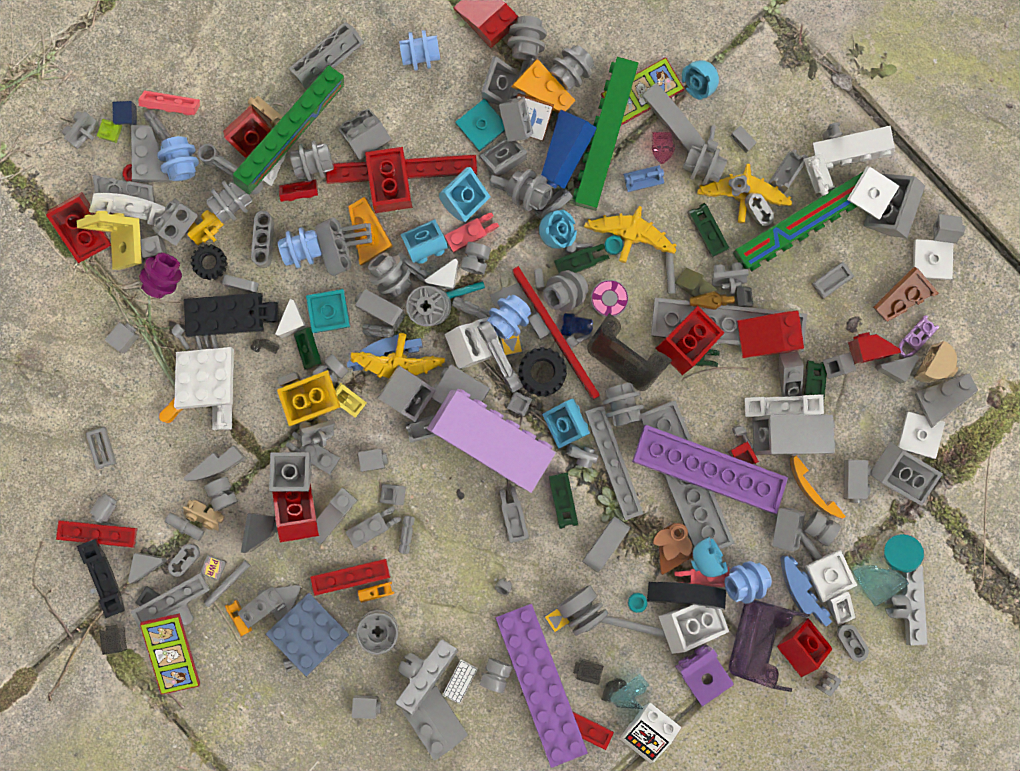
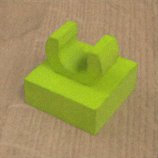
M102 119L97 137L117 143L122 125H115L113 121Z

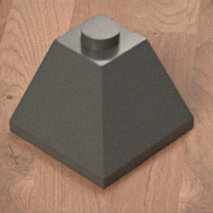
M258 513L247 514L241 553L254 551L272 538L275 532H278L275 516Z

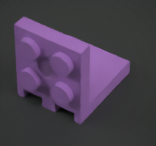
M707 644L698 647L694 651L695 654L684 657L675 666L702 707L734 685L716 657L718 655ZM705 673H709L712 676L709 684L702 683L701 678Z

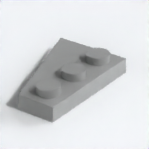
M131 125L132 182L171 183L168 174L161 171L160 167L165 162L160 161L157 157L160 149L151 126Z
M93 175L95 193L123 194L155 203L152 185Z
M969 373L918 391L915 396L930 427L933 428L954 409L976 394L978 388Z

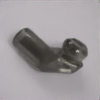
M254 339L252 341L253 344L250 346L251 350L257 353L260 352L262 347L274 354L277 353L280 347L268 339Z
M616 678L607 682L601 700L610 703L613 693L626 689V681Z

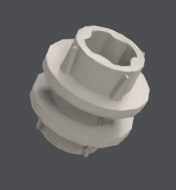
M533 16L518 17L517 23L510 26L509 32L514 37L508 39L507 45L512 48V56L516 59L524 61L529 59L536 60L538 53L545 49L544 42L540 40L545 39L547 36L546 30L542 28V20Z
M573 45L571 49L564 48L562 50L564 59L555 57L552 62L554 66L550 69V73L569 91L574 86L580 87L582 85L580 77L589 78L591 76L590 69L594 66V61L590 54L578 45Z
M316 140L311 141L312 148L305 150L304 145L299 144L298 150L290 152L292 166L298 179L307 177L308 181H312V174L319 172L321 178H325V172L333 170L334 165L331 153L326 143L317 145Z
M703 144L702 148L691 146L682 168L691 172L690 179L694 180L696 174L704 177L702 181L704 185L707 184L708 179L719 182L727 163V159L719 156L720 149L716 148L714 154L707 152V144Z
M531 169L525 172H515L507 185V195L512 197V202L517 206L523 203V208L526 211H532L533 209L542 210L549 202L552 194V186L547 184L546 177L542 175L536 177V173Z
M224 180L221 183L225 189L217 193L213 188L211 190L213 195L206 200L208 206L223 223L230 218L236 221L237 218L234 213L240 208L244 213L248 212L246 206L252 202L250 195L236 186L234 181L227 184Z
M387 252L382 253L374 258L368 266L371 272L369 280L373 285H378L377 290L381 294L389 293L392 297H398L412 283L408 277L410 269L407 266H401L402 259L399 256L391 257Z
M569 270L552 276L547 281L546 288L543 290L547 305L552 310H560L562 312H569L574 307L580 306L584 302L587 292H589L585 278L580 273H574Z
M621 384L605 390L607 399L603 401V405H611L612 412L607 413L606 416L607 418L612 417L614 426H622L642 419L640 410L644 409V405H636L635 397L641 394L640 391H634L633 384Z

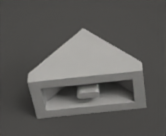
M915 355L876 366V369L901 384L907 381L919 357Z
M134 553L128 578L129 583H136L168 560L164 557Z

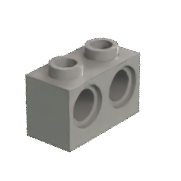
M174 198L173 201L166 205L162 216L155 220L152 229L176 246L198 215L191 208ZM179 210H183L180 216H176ZM172 225L171 229L165 232V228Z

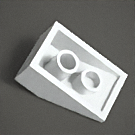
M688 604L659 616L671 653L689 651L728 633L729 629L722 610Z

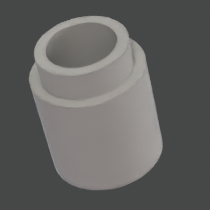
M105 493L102 497L99 496L89 512L92 514L91 518L99 523H102V521L107 522L116 508L117 500Z

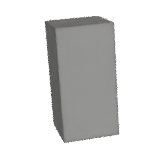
M739 126L730 136L745 153L757 143L742 126Z
M539 313L528 318L530 325L540 340L550 335L551 332Z

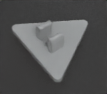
M300 585L274 588L283 600V603L272 611L278 621L293 608L301 589ZM260 590L258 592V595H260L262 592L266 590Z

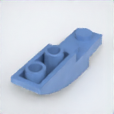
M398 335L381 339L370 344L360 352L371 353L379 357L392 354V352L396 351ZM421 338L405 341L404 351H408V353L419 352L420 348H423ZM351 359L347 362L349 369L353 368V371L363 370V366L357 362L353 363Z
M783 555L780 557L783 578L796 606L803 615L809 616L812 613L821 625L827 627L832 622L829 618L830 613L823 606L820 608L816 603L818 599L811 591L807 592L812 587L809 582L811 581L810 577L804 571L800 572L797 568L798 563L792 556Z

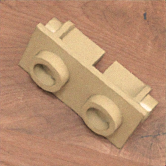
M258 95L256 98L251 97L247 102L266 121L271 129L283 117Z
M189 500L187 506L183 507L184 515L188 520L192 522L198 521L209 530L219 531V523H222L225 518L221 512H214L212 508H209L207 513H205L204 510L207 506L196 500Z

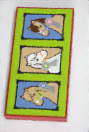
M666 57L636 73L621 126L651 109L642 97V94L655 83L670 98L684 91L682 83ZM607 91L601 93L602 98H605Z
M180 613L142 621L140 627L161 695L200 686V680Z

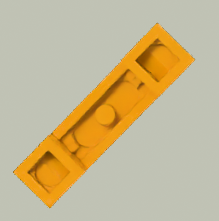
M797 455L790 458V465L793 476L808 500L818 509L838 519L845 518L846 516L834 501L825 503L803 476L809 470Z

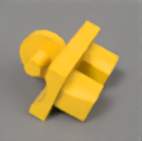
M206 210L201 214L203 221L199 225L193 222L189 227L187 235L197 246L209 239L213 242L217 240L214 235L219 232L218 229L224 224L214 212L211 213Z

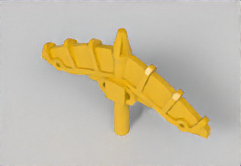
M746 164L742 174L747 177V185L750 186L748 193L743 192L738 196L732 195L729 180L737 177L733 176V174L720 179L719 182L714 181L705 186L699 185L697 190L698 195H705L707 197L725 195L740 202L738 223H745L747 211L745 199L750 193L761 194L765 201L774 205L792 206V201L790 200L792 197L789 196L787 198L778 190V186L774 188L765 182L764 178L760 180L752 176L750 164Z
M638 206L633 216H622V213H619V216L611 217L603 215V218L592 221L587 219L588 222L584 225V228L594 232L613 233L620 236L625 241L619 261L622 263H626L631 246L634 243L650 244L662 252L672 254L676 252L675 247L677 245L671 244L665 237V232L661 233L652 226L653 222L648 223L641 218V206Z
M399 333L396 351L387 357H379L365 352H351L350 355L351 362H357L363 366L364 371L370 370L377 374L378 378L383 376L390 379L398 365L416 376L422 373L428 374L427 371L438 366L440 368L443 367L442 364L445 363V358L425 356L419 359L408 358L403 354L406 334Z

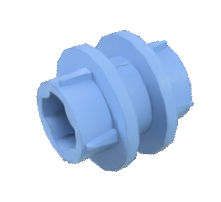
M422 30V37L413 38V33L408 32L409 39L399 41L403 66L413 64L414 71L418 70L417 63L426 62L427 69H430L431 61L440 60L437 35L426 37V31Z
M171 137L161 142V150L157 153V157L160 161H166L160 168L163 173L168 174L169 180L183 181L195 176V167L198 166L199 160L197 157L191 156L195 153L196 149L194 145L188 143L187 137Z
M300 227V235L292 236L290 231H286V237L278 241L279 251L286 266L295 264L296 268H301V260L307 259L311 265L314 264L313 258L321 256L322 252L315 230L305 232L304 228Z
M509 295L506 299L500 298L497 301L500 307L499 310L493 307L489 310L490 317L487 320L493 326L497 336L504 340L509 339L512 335L517 337L520 334L518 325L526 327L529 324L528 317L531 314L529 306L516 295Z
M747 561L742 566L732 567L724 583L731 599L735 602L741 601L747 604L753 602L754 599L764 598L767 589L771 587L772 580L768 569L764 565L760 564V562L755 564L752 561Z

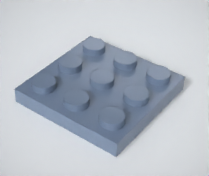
M308 593L266 633V636L307 677L349 634Z

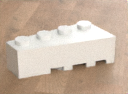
M891 126L813 143L815 155L823 153L828 169L837 165L846 166L854 162L894 156L895 150Z

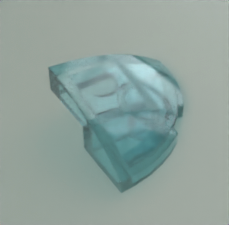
M867 565L853 570L857 580L875 607L909 584L903 575L891 568L886 570L878 568L877 565Z

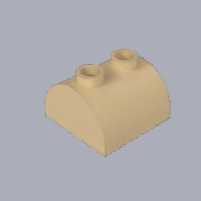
M945 341L932 345L913 378L920 382H932L943 378L947 379L949 376L954 377L958 371L957 354L954 348Z

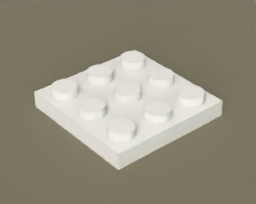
M226 347L176 352L174 407L176 409L233 405L234 349Z

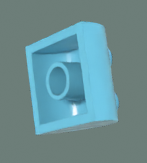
M471 167L465 168L439 193L440 201L447 211L463 222H466L491 198Z
M435 219L400 234L413 263H424L427 261V257L433 254L440 256L445 252L444 249L448 248L444 235Z
M574 398L542 414L558 449L590 434L588 424L584 421L580 408Z

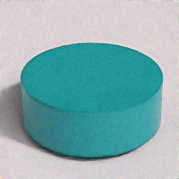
M610 236L604 243V249L610 255H617L623 249V241L618 236Z
M633 593L630 595L628 607L633 612L640 613L646 609L648 603L643 594Z

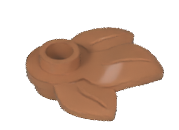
M675 523L669 529L660 530L653 541V544L663 546V553L667 560L675 558L680 552L689 556L692 551V542L687 537L688 530L681 523ZM676 529L681 530L680 536H675L674 532Z

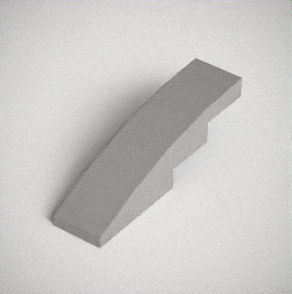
M657 83L642 94V97L661 123L666 125L687 153H689L691 146L701 148L703 144H706L682 111Z

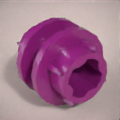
M162 252L157 254L156 257L148 258L139 274L140 281L142 282L141 289L149 296L159 299L175 292L177 283L182 278V273L179 269L180 262L173 256Z

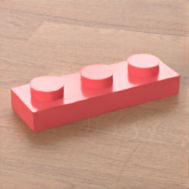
M145 90L138 99L139 106L160 109L166 112H178L184 115H195L200 107L199 99Z

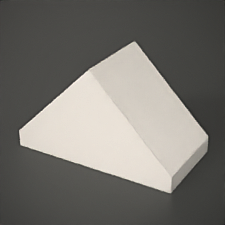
M455 258L424 280L426 285L454 290L458 261Z
M292 299L289 300L275 335L281 338L307 328L297 303Z
M845 591L825 601L838 626L855 618L849 592Z

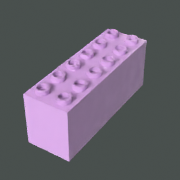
M451 390L427 430L532 493L556 453L551 450L553 446L540 439L538 441L535 440L536 436L527 430H519L520 426L508 419L506 421L503 420V415L492 409L487 410V405L478 399H469L471 395L464 390Z

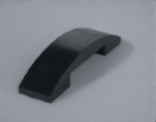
M93 539L78 545L77 549L83 564L87 565L99 594L100 600L98 601L105 618L125 611L114 573L98 541Z
M649 582L647 602L664 604L669 602L725 609L726 589L689 583Z

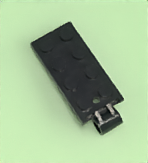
M263 293L184 299L185 337L264 332L263 322H279L278 302L262 303Z

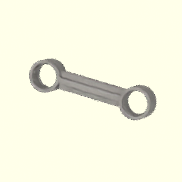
M204 144L199 148L198 157L205 165H215L233 177L232 174L238 167L220 156L212 144ZM214 150L212 158L208 160L203 159L206 151ZM263 181L258 184L251 194H258L262 190Z
M489 321L477 327L478 331L487 343L503 374L506 386L511 393L523 387L522 383L513 371L499 344L493 326Z

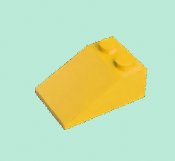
M328 370L277 389L289 426L299 425L301 422L313 420L341 408Z

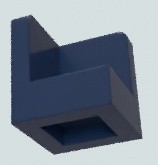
M132 101L112 102L113 123L115 125H137V106Z

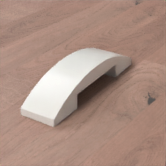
M94 193L89 212L107 211L108 214L110 212L123 213L125 216L147 220V224L154 225L155 220L165 212V207L129 195Z
M823 395L745 398V417L824 414Z

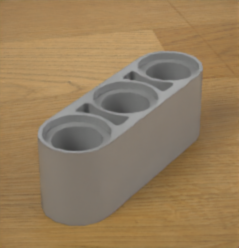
M259 211L254 217L251 258L259 268L269 267L272 261L274 219L267 211ZM263 217H268V223L265 225H261V219ZM261 236H267V241L263 244H260L259 238ZM265 254L266 259L259 263L257 261L258 256Z
M332 217L317 224L315 231L329 274L336 276L349 270L352 265L338 220Z
M614 516L582 562L598 573L623 540L630 527Z

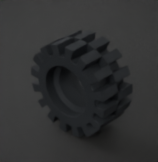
M204 244V247L199 246L197 251L194 250V256L191 255L192 262L190 263L193 266L192 269L203 279L216 280L218 276H223V271L226 272L227 270L225 267L228 266V262H226L227 257L224 255L225 253L212 244ZM208 255H212L216 259V265L212 269H205L202 265L203 259Z

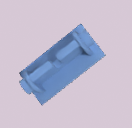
M660 165L623 174L628 192L664 184V171Z

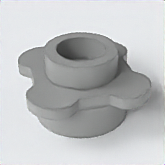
M741 175L729 180L733 196L750 191L746 176Z

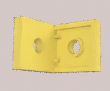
M97 211L95 215H85V218L77 220V228L111 232L112 270H122L142 264L139 218L125 217L123 213L110 215L107 211Z

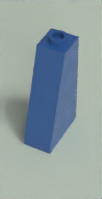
M563 110L559 112L541 174L546 177L547 184L555 189L557 186L565 189L597 129L588 121Z

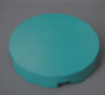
M899 534L887 541L884 547V558L892 569L908 573L920 567L924 559V549L916 538L910 535Z

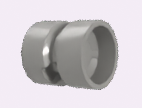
M468 242L465 250L467 257H463L461 269L470 273L484 275L487 266L485 260L489 259L491 248L480 243Z
M331 354L324 361L325 365H320L312 373L316 375L331 370L333 373L330 377L333 386H335L337 379H342L349 370Z
M228 477L220 478L204 486L207 496L212 497L210 503L214 512L238 502L235 493L230 491L231 484Z
M817 510L809 518L803 531L812 537L817 536V540L820 543L828 546L838 535L841 526L833 520L828 521L827 516Z
M489 658L485 668L488 672L483 674L480 685L489 690L504 693L507 684L505 678L509 677L512 666Z

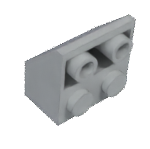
M369 108L360 111L356 117L345 121L338 128L359 160L366 156L365 152L374 151L391 140L381 121Z
M398 365L377 398L415 422L436 389Z

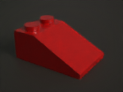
M461 0L453 7L490 48L494 47L509 33L510 26L516 24L519 17L503 0Z
M403 147L365 152L372 204L375 213L413 208Z
M83 192L49 209L46 213L47 218L78 263L111 246L106 232L77 228V220L85 218V215L96 214L89 212L90 203Z
M697 306L655 349L683 376L720 339L724 331Z
M798 310L737 320L742 359L796 352L804 349Z
M311 483L309 491L272 492L280 543L319 536Z

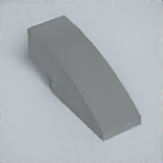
M232 446L221 456L217 453H212L187 474L184 480L197 481L214 477L235 467L246 457L237 446Z

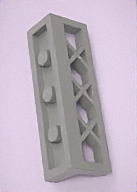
M345 22L293 64L289 70L307 90L328 65L332 68L336 67L364 42L355 28Z

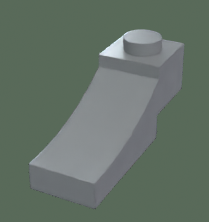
M341 488L316 519L319 536L312 538L319 544H322L359 500L345 488Z

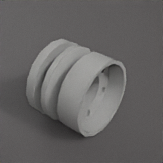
M420 286L408 296L406 309L410 319L416 324L435 326L443 323L448 318L451 311V300L441 288ZM427 301L428 304L431 305V308L429 309L423 308V305L427 304Z
M591 585L579 590L557 606L563 618L574 617L568 626L573 627L578 624L572 631L575 636L590 631L599 625L609 614L606 609L597 612L603 606L602 602L595 605L591 603L597 597Z
M375 609L367 612L361 618L357 628L356 636L359 645L370 654L380 655L387 653L397 642V620L386 610ZM376 626H379L380 629H383V631L380 632V635H376V631H373L375 630Z

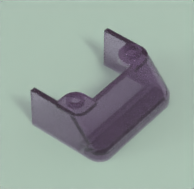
M755 599L751 603H744L729 662L730 673L771 689L792 692V688L777 683L779 677L778 669L776 666L769 664L777 627L789 626L793 615L809 618L810 614Z

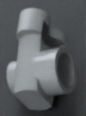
M572 444L567 446L566 454L578 458L576 464L591 469L592 463L596 464L598 455L594 453V449L586 446L581 449Z

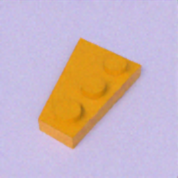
M538 59L511 86L516 90L519 89L526 93L525 95L554 104L553 110L557 113L560 110L566 112L576 101Z
M366 197L348 206L352 226L365 223L371 224L372 243L356 245L361 266L393 247ZM366 228L354 230V233L364 232ZM366 235V236L355 237V239H356V240L367 239V235Z

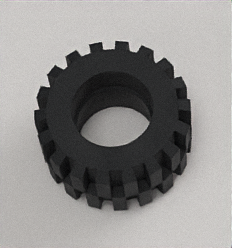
M540 347L539 349L534 348L532 351H528L522 358L518 370V376L523 388L529 391L530 394L538 397H546L556 393L562 387L567 375V367L563 357H560L557 351L554 352L551 348ZM545 361L552 365L554 375L549 382L539 383L532 378L531 369L536 362Z

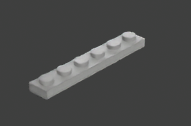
M604 406L585 411L624 520L642 515L643 511L610 422L606 416Z

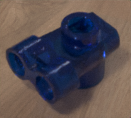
M564 313L563 326L561 328L563 336H571L576 333L588 335L592 332V319L576 317L574 313Z

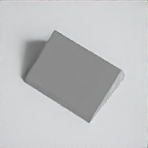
M494 56L481 92L482 100L485 99L487 102L499 105L505 103L506 100L513 99L514 88L511 86L518 79L520 72Z
M507 138L479 155L490 173L497 177H501L527 160L526 150L517 141L508 142Z
M309 452L270 454V492L309 491L312 478Z

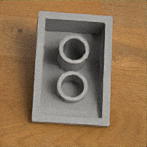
M890 442L871 470L870 475L922 506L943 473Z

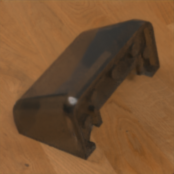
M609 313L587 345L588 353L624 381L633 384L635 389L646 391L653 385L672 360L660 352L652 354L648 360H645L616 338L621 330V324L617 318Z

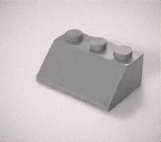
M882 174L899 185V188L881 218L876 219L868 214L864 226L888 236L907 238L925 185L915 176Z
M437 686L431 689L413 716L402 709V712L434 761L468 736V733Z

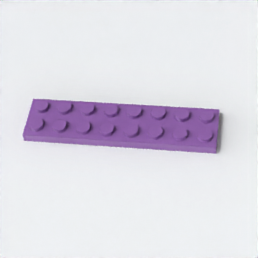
M648 425L643 426L632 460L633 463L772 514L778 513L788 477Z
M532 604L495 617L550 767L553 768L588 754Z

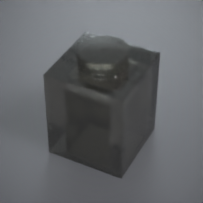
M118 624L105 626L106 630L99 631L102 655L127 650L124 627L118 628Z
M580 658L579 662H575L573 673L576 674L575 678L577 680L599 685L604 665Z

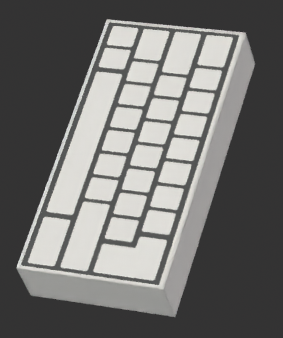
M460 659L443 696L460 704L478 668Z

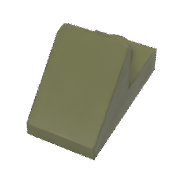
M686 268L675 282V284L693 297L717 291L714 286L703 279L704 275L689 268Z

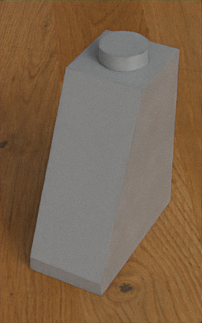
M366 289L363 293L360 292L355 299V302H357L355 306L383 324L393 327L395 331H397L406 316L403 309Z

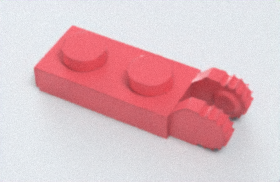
M492 212L479 219L476 218L444 235L453 253L466 247L468 242H476L499 227L498 223H493L485 229L481 225L492 219Z
M729 567L727 573L718 577L704 576L700 571L696 572L695 569L674 571V574L677 577L690 575L689 584L725 587L724 581L729 576Z

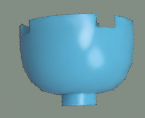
M697 60L683 68L682 82L686 81L689 87L686 90L692 97L701 100L716 91L719 84V75L717 69L710 62Z
M556 210L543 217L539 225V235L544 244L556 249L565 248L573 244L576 239L577 230H574L573 224H575V221L571 214L565 210Z
M710 537L695 546L693 550L694 560L691 563L696 572L700 571L707 577H718L728 572L726 562L722 563L721 557L723 554L713 539L710 540Z

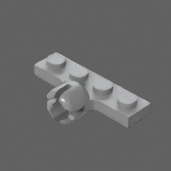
M920 566L915 571L902 572L903 593L900 595H889L885 600V605L893 604V608H885L890 618H904L906 645L910 646L927 644L923 566Z
M202 573L134 609L131 611V614L139 628H141L140 623L142 621L179 613L183 626H186L194 620L188 608V603L211 589Z
M441 639L426 660H422L413 653L407 654L404 657L407 660L406 663L401 661L398 670L401 675L410 680V683L397 700L396 705L413 716L457 654V648Z

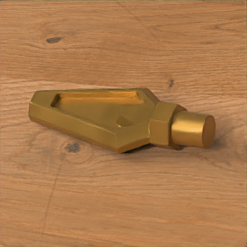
M715 291L689 298L690 306H699L700 308L716 310L721 305L727 306V304L735 302L734 296L720 295Z

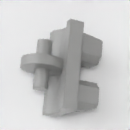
M85 111L84 113L77 112L73 119L76 123L72 128L66 126L62 131V134L65 136L64 139L77 149L87 138L93 141L94 137L91 133L99 123Z
M741 262L732 264V271H725V267L722 264L715 265L712 286H722V289H729V293L734 294L736 287H741V284L747 283L748 269H744Z
M321 416L316 419V425L313 426L307 421L301 422L299 424L302 446L309 443H319L320 447L326 446V440L334 436V420H328L325 416Z

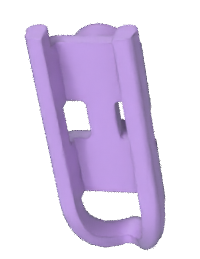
M927 315L900 342L898 348L901 350L899 354L902 357L913 356L939 328L938 325L934 326L932 322L927 320ZM919 328L921 331L917 335L914 334V332ZM926 334V337L921 340L922 336ZM905 342L914 349L909 354H905L902 350Z

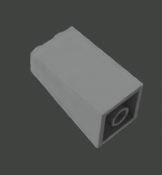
M764 415L752 417L753 451L755 455L835 453V422L833 415Z

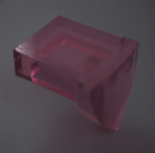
M652 132L653 155L658 162L664 164L670 159L675 150L671 132Z

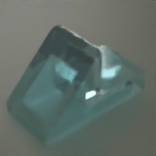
M638 674L611 697L610 700L617 708L643 709L635 697L643 694L649 684L641 674Z

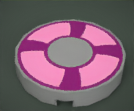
M604 280L594 287L591 293V305L598 315L613 318L619 316L626 309L629 295L626 288L620 282Z

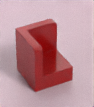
M748 441L728 451L731 457L750 464L759 462Z

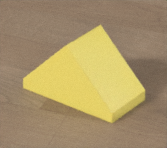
M342 383L335 389L341 408L356 418L367 402Z

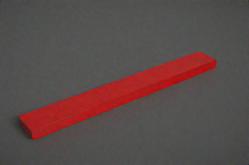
M476 155L405 159L408 179L458 176L467 167H471L477 175ZM367 162L334 163L333 170L326 172L327 184L369 182Z
M515 267L512 271L515 279L551 332V336L591 399L595 400L600 396L599 392L520 267Z

